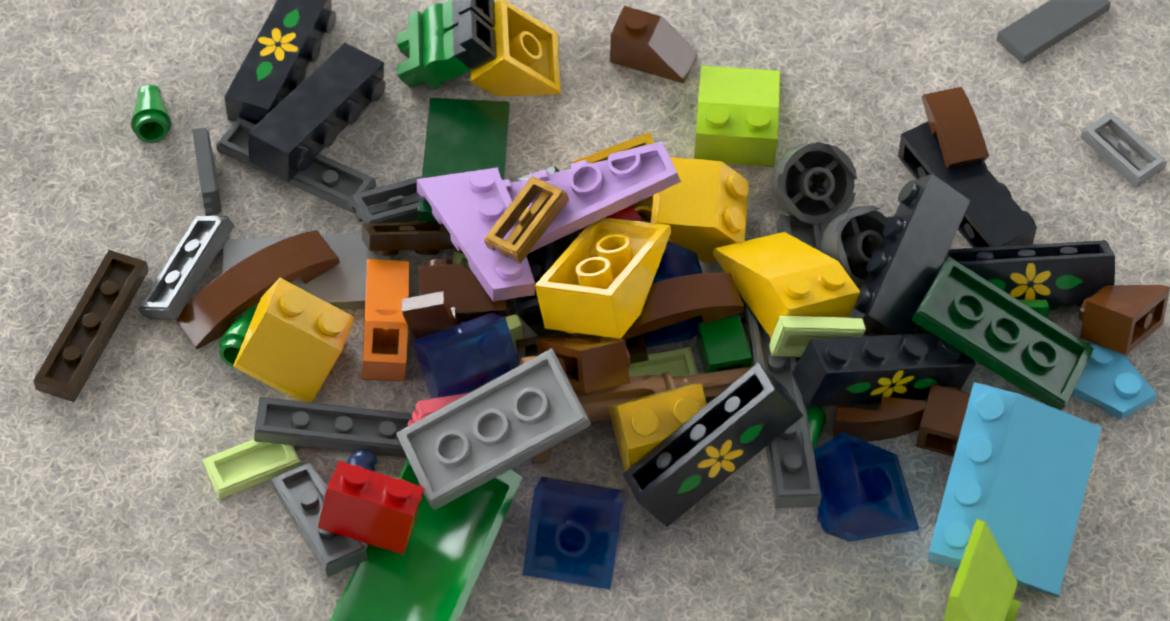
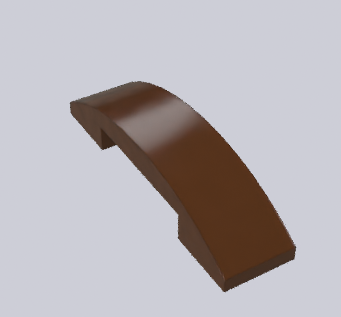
M318 230L286 238L250 255L214 279L184 307L176 321L195 348L199 349L222 337L232 325L230 320L259 303L261 297L279 278L291 283L300 277L303 283L307 284L339 264L340 260Z
M731 273L692 274L652 283L640 316L621 339L626 340L699 315L703 323L706 324L745 311ZM581 333L571 334L572 337H574V336H593V335L581 334Z

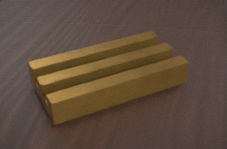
M532 176L483 239L487 248L493 251L498 249L501 255L505 257L510 255L515 262L521 264L569 201L566 191ZM542 191V193L533 203V205L530 208H527L529 204L532 202V200L535 198V196L538 194V192ZM519 220V223H518L517 226L514 228V230L511 232V234L508 236V238H507L506 240H503V238L506 236V234L509 232V230L513 227V225L516 223V221Z

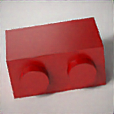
M339 461L326 489L318 528L404 555L415 528L425 487Z

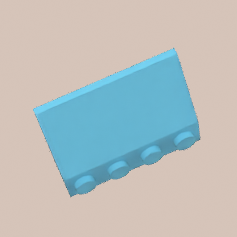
M974 382L927 561L959 569L976 519L987 523L1018 582V586L1059 596L1102 427L1018 393Z

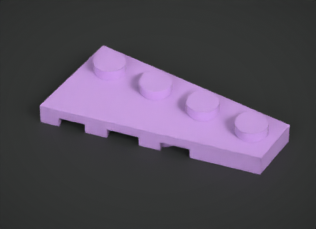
M663 142L609 154L608 160L591 164L584 160L572 163L571 169L548 174L547 170L530 173V178L534 176L566 191L569 201L530 252L680 183L681 180ZM510 179L495 182L506 209L529 179L511 183ZM542 191L538 192V194L535 196V198L532 200V202L529 204L527 208H530L533 205V203L537 200ZM517 220L516 223L514 224V228H515V227L517 226V224L519 223V220Z
M498 168L417 179L418 194L422 200L427 199L432 207V214L438 223L445 225L451 234V242L458 251L462 250L468 259L469 268L492 301L535 295V282L527 257L519 264L513 260L512 256L505 257L500 254L498 249L493 251L487 248L483 240L506 211L504 202L495 182L502 181ZM514 225L503 238V240H506L508 236L511 234V232L514 230Z

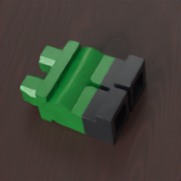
M448 0L443 4L439 3L428 6L423 14L418 10L410 14L409 29L397 34V46L400 52L408 58V60L397 65L398 78L409 87L425 82L435 90L443 86L444 81L452 80L496 59L495 30L493 29L495 27L494 0Z

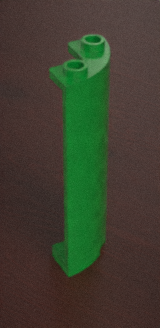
M407 459L398 479L420 486L413 468ZM510 469L436 510H433L429 505L423 492L415 528L404 555L366 544L365 549L368 559L356 565L330 621H459L523 477Z

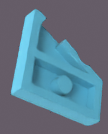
M1090 341L1087 342L1094 350L1072 392L1073 396L1087 403L1097 404L1102 411L1120 420L1155 402L1157 393L1125 355Z

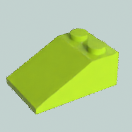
M701 65L694 159L722 161L725 164L775 167L780 71Z
M976 519L948 597L943 621L1016 620L1021 605L1020 601L1013 599L1018 582L985 521Z

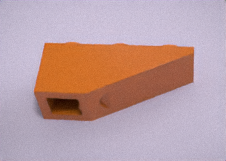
M367 259L362 380L404 382L407 363L408 325L402 314V299L409 298V261Z

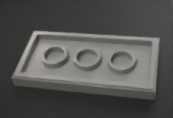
M362 233L321 235L337 255L340 263L307 284H304L300 277L291 282V284L339 309L365 308L367 259L391 260V256H379L374 254L373 251H369L362 241ZM289 237L227 239L223 244V273L250 255Z
M550 349L396 434L420 486L425 487L424 494L433 510H436L591 426V423L556 354Z

